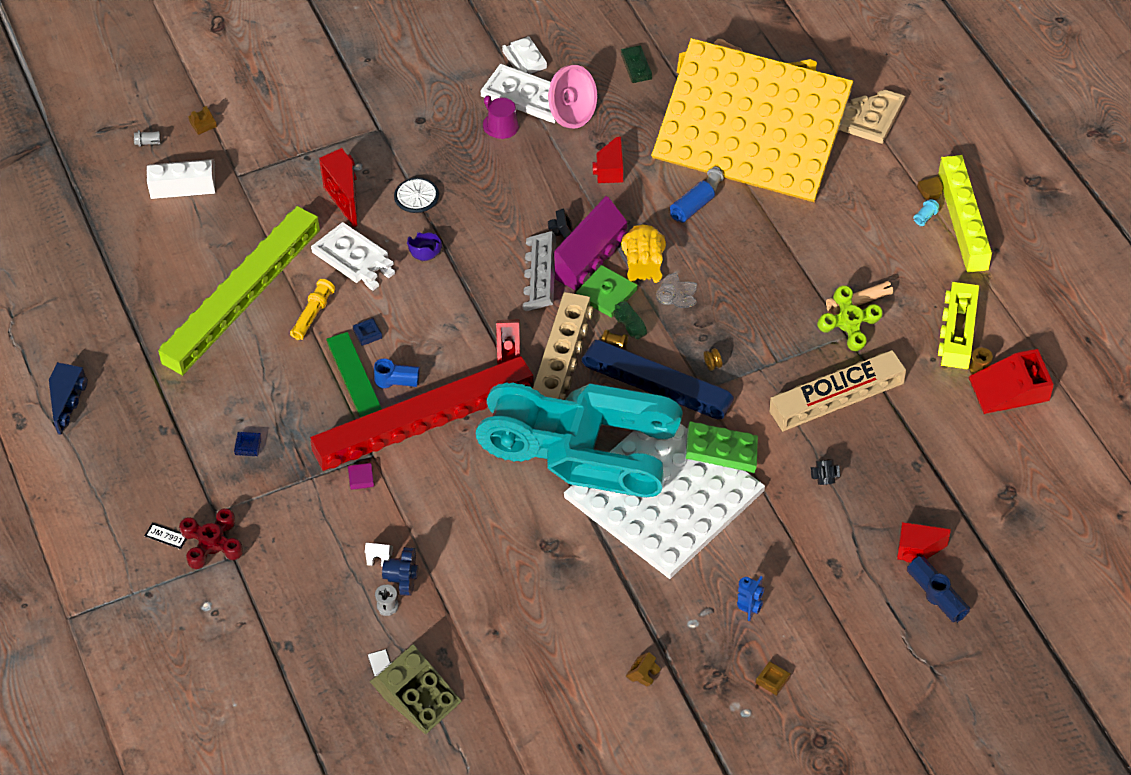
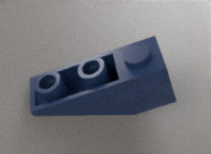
M57 362L49 378L53 421L57 433L61 435L64 428L69 425L70 415L73 409L77 408L80 394L86 389L88 379L85 377L83 367Z

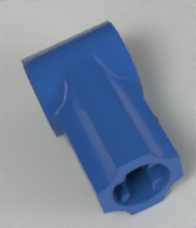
M379 359L374 364V382L380 388H389L392 385L417 387L420 367L396 365L389 359Z

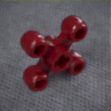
M227 508L219 510L216 514L215 523H207L202 527L191 517H186L180 522L179 530L181 535L185 539L194 538L199 541L197 547L191 548L186 554L189 567L201 569L206 564L207 555L216 554L219 551H222L229 560H237L242 556L243 547L238 539H226L223 536L224 532L232 529L236 523L232 510Z

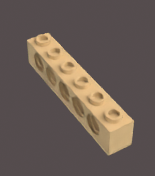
M567 292L563 293L533 386L534 390H538L545 397L566 400V394L564 393L571 386L572 376L570 374L571 371L575 372L576 355L581 354L583 341L581 339L582 336L586 337L587 320H591L593 315L590 297Z

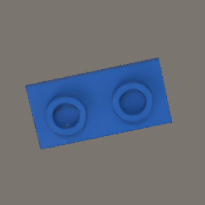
M760 576L758 581L749 577H743L739 580L737 606L740 610L748 613V621L751 620L754 613L758 614L762 608L763 600L761 598L765 590L762 587L763 576Z

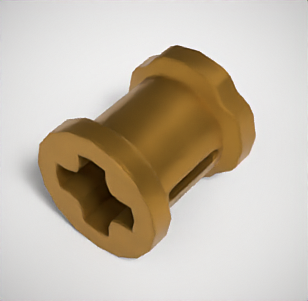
M605 330L601 341L626 350L628 335L623 334L621 336Z
M981 347L973 351V361L969 367L972 375L983 370V366L984 369L990 366L989 364L993 358L990 350Z

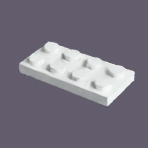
M500 64L481 89V96L484 98L486 95L491 96V100L508 98L514 102L517 110L552 123L556 122L548 101L550 81Z

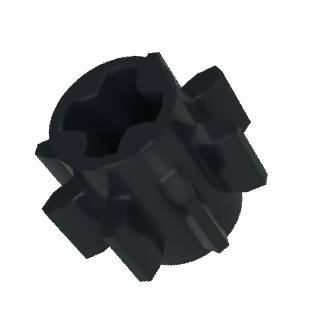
M833 459L817 460L816 467H811L812 479H817L818 485L836 483L835 477H841L840 465H834Z

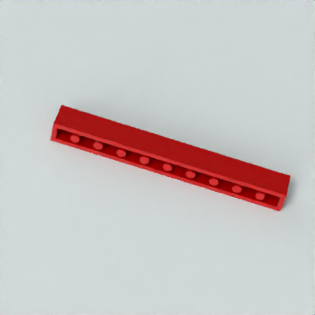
M519 356L310 437L312 452L323 471L336 468L340 464L359 459L361 456L371 452H377L386 446L400 443L404 439L415 435H421L425 431L441 427L453 420L464 418L476 411L485 410L488 408V394L498 384L516 383L533 389V374L522 356Z

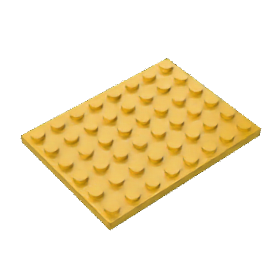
M691 38L651 156L654 159L705 173L712 167H719L723 170L724 178L815 203L853 87V81Z

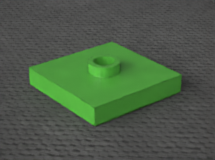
M601 265L575 294L590 297V306L612 318L637 291L638 285Z

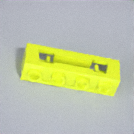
M952 282L951 291L946 290L944 303L949 305L948 308L944 307L942 321H946V325H942L940 338L944 339V343L940 342L938 356H942L941 366L969 368L979 285ZM966 312L963 338L955 337L953 343L956 314H965Z

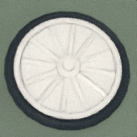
M410 178L397 186L394 200L397 206L404 211L421 213L428 211L436 205L439 200V190L428 179Z

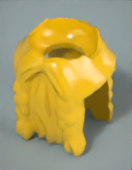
M643 224L634 226L622 237L621 241L622 249L628 260L629 270L627 278L631 282L637 280V278L644 281L652 278L654 283L660 282L662 279L660 271L663 261L662 253L666 246L665 237L653 226Z

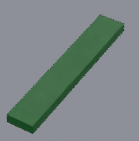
M348 332L327 338V345L359 418L382 410Z

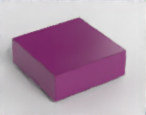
M371 463L348 466L351 490L374 487Z

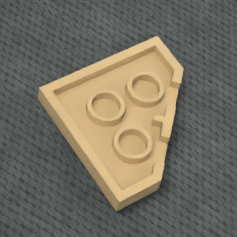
M883 90L879 91L875 96L867 97L865 95L851 99L850 103L846 105L839 130L883 144L905 101V96Z

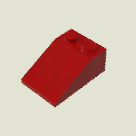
M340 148L319 158L322 182L327 193L355 228L358 226L355 187L357 177L353 171L355 163L350 154L347 155Z

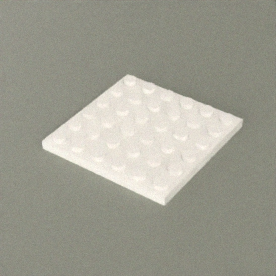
M682 424L679 425L675 436L668 439H656L647 436L641 431L634 430L610 451V453L627 456L643 453L661 460L663 463L664 484L661 493L657 496L638 497L572 485L564 492L565 499L669 579L765 491V485L746 471L685 459L688 429Z

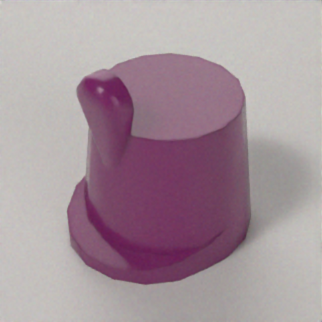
M486 95L484 104L488 110V116L483 121L484 132L498 139L514 136L519 129L514 102L508 98H496L491 101V96Z

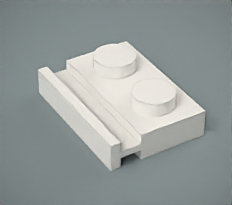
M529 36L511 42L509 46H502L503 53L516 70L532 74L547 68V62Z

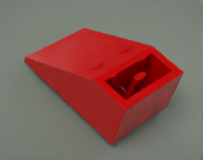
M1038 349L1015 353L969 376L983 414L1050 401L1054 386Z

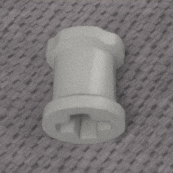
M381 585L375 591L377 610L384 616L396 613L399 607L396 600V589L391 585Z

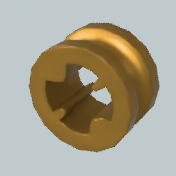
M713 348L711 352H704V360L710 371H713L715 367H722V359L716 348Z

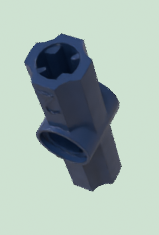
M924 556L915 558L907 566V572L926 592L927 600L931 604L938 605L952 622L958 623L970 612V607L950 586L949 578L944 574H939Z

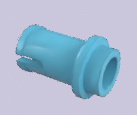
M933 199L926 200L923 203V207L913 217L916 224L924 226L933 215L938 213L939 204Z

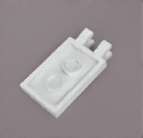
M343 222L311 246L312 253L354 282L358 283L362 279L372 291L379 287V283L374 280L377 278L375 272L378 269L387 278L395 274V270L391 268L393 261L388 259V253Z

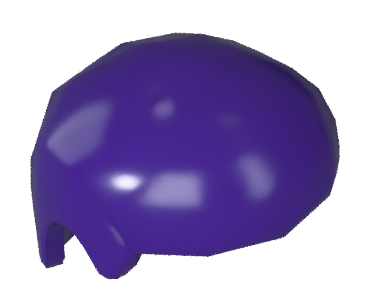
M418 232L414 239L410 236L408 237L407 246L415 259L428 261L435 258L441 252L442 242L437 234L430 232L422 234Z

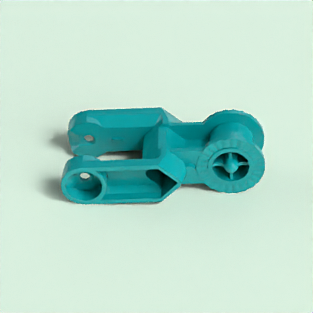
M503 383L494 386L490 390L487 397V405L493 416L483 419L478 424L475 434L482 448L497 458L513 462H522L534 457L547 459V468L568 484L638 497H653L661 493L663 488L664 473L662 461L654 456L643 453L627 456L594 450L601 424L641 431L647 436L656 439H668L675 436L683 411L677 402L664 396L595 384H588L574 390L566 400L545 397L538 390L523 384Z

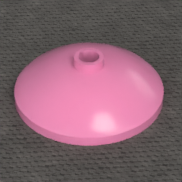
M579 65L562 67L554 75L550 83L548 92L549 107L554 119L561 126L573 129L584 126L591 119L596 108L597 89L592 75Z

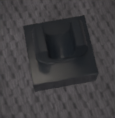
M563 208L555 211L556 219L548 221V229H552L555 236L562 234L566 239L573 232L571 220Z

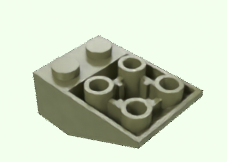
M413 644L370 680V683L382 697L424 734H427L462 702Z

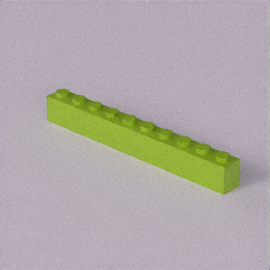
M298 206L292 212H289L285 219L273 228L271 234L265 240H262L258 247L246 256L244 262L234 269L231 275L223 283L219 284L216 291L206 298L203 304L189 316L188 320L175 330L168 341L160 346L158 352L161 363L183 376L320 231L318 216Z

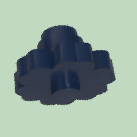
M404 547L402 558H390V560L383 561L382 579H387L388 582L399 583L400 595L411 596L414 581L418 578L419 567L416 565V548Z

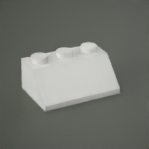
M214 159L148 165L147 184L151 199L214 194Z

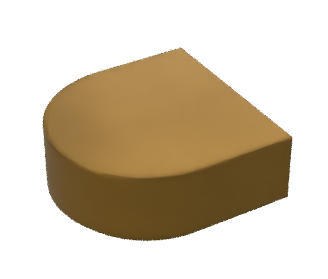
M938 177L918 181L917 187L924 198L935 200L942 195L943 185Z

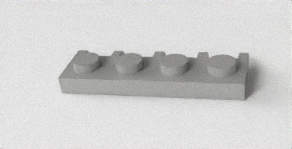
M553 231L526 238V245L532 246V251L525 254V260L531 261V269L524 271V276L531 278L530 286L524 287L523 292L525 295H530V301L523 303V310L525 311L553 305L554 251L556 247V236Z

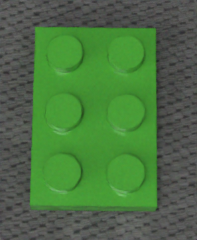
M689 422L685 459L755 473L757 467L758 436L709 426L703 423Z

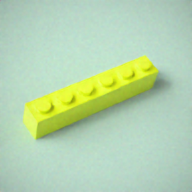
M963 156L941 157L938 176L943 185V193L966 271L989 270L992 252Z

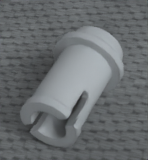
M138 130V132H134V145H139V147L147 144L159 145L160 131L140 132Z
M712 167L707 172L706 182L716 192L717 186L723 180L724 175L722 169Z

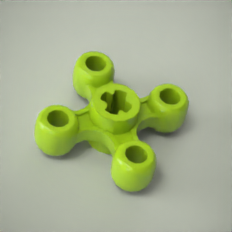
M843 285L838 287L833 295L834 301L840 306V313L837 315L831 313L823 314L818 319L817 326L824 333H828L836 327L847 331L848 348L852 351H860L867 342L866 336L860 331V323H877L882 318L883 312L881 307L876 304H871L863 310L853 305V291L850 287Z

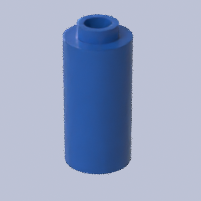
M703 180L698 182L670 206L672 218L679 222L687 221L715 197L712 186Z

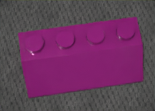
M605 196L554 251L555 280L575 291L590 278L607 257H611L614 254L615 249L622 241V237L628 233L626 219L609 197Z

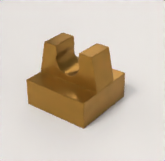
M207 106L197 113L196 111L191 112V115L188 116L190 124L198 135L217 127L216 121Z
M650 652L637 657L626 677L632 682L638 681L645 686L652 685L654 680L649 677L648 672L656 675L661 670L655 663L656 657Z

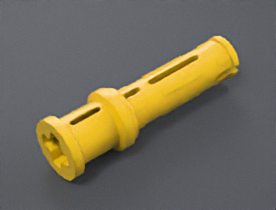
M319 279L317 281L315 291L308 296L306 308L290 331L293 338L303 340L320 309L326 307L328 297L336 290L330 281L326 279Z

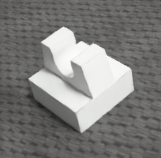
M366 543L367 565L373 566L374 559L380 557L382 560L381 566H383L384 560H390L393 546Z

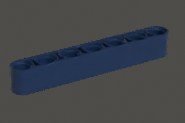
M600 340L592 341L582 357V363L593 371L651 394L670 398L679 405L714 419H723L734 401L732 394L725 389Z

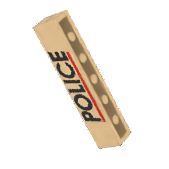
M893 350L880 353L866 361H859L848 368L839 369L825 377H818L812 382L798 385L792 390L777 393L770 399L769 412L783 432L904 384L906 369Z

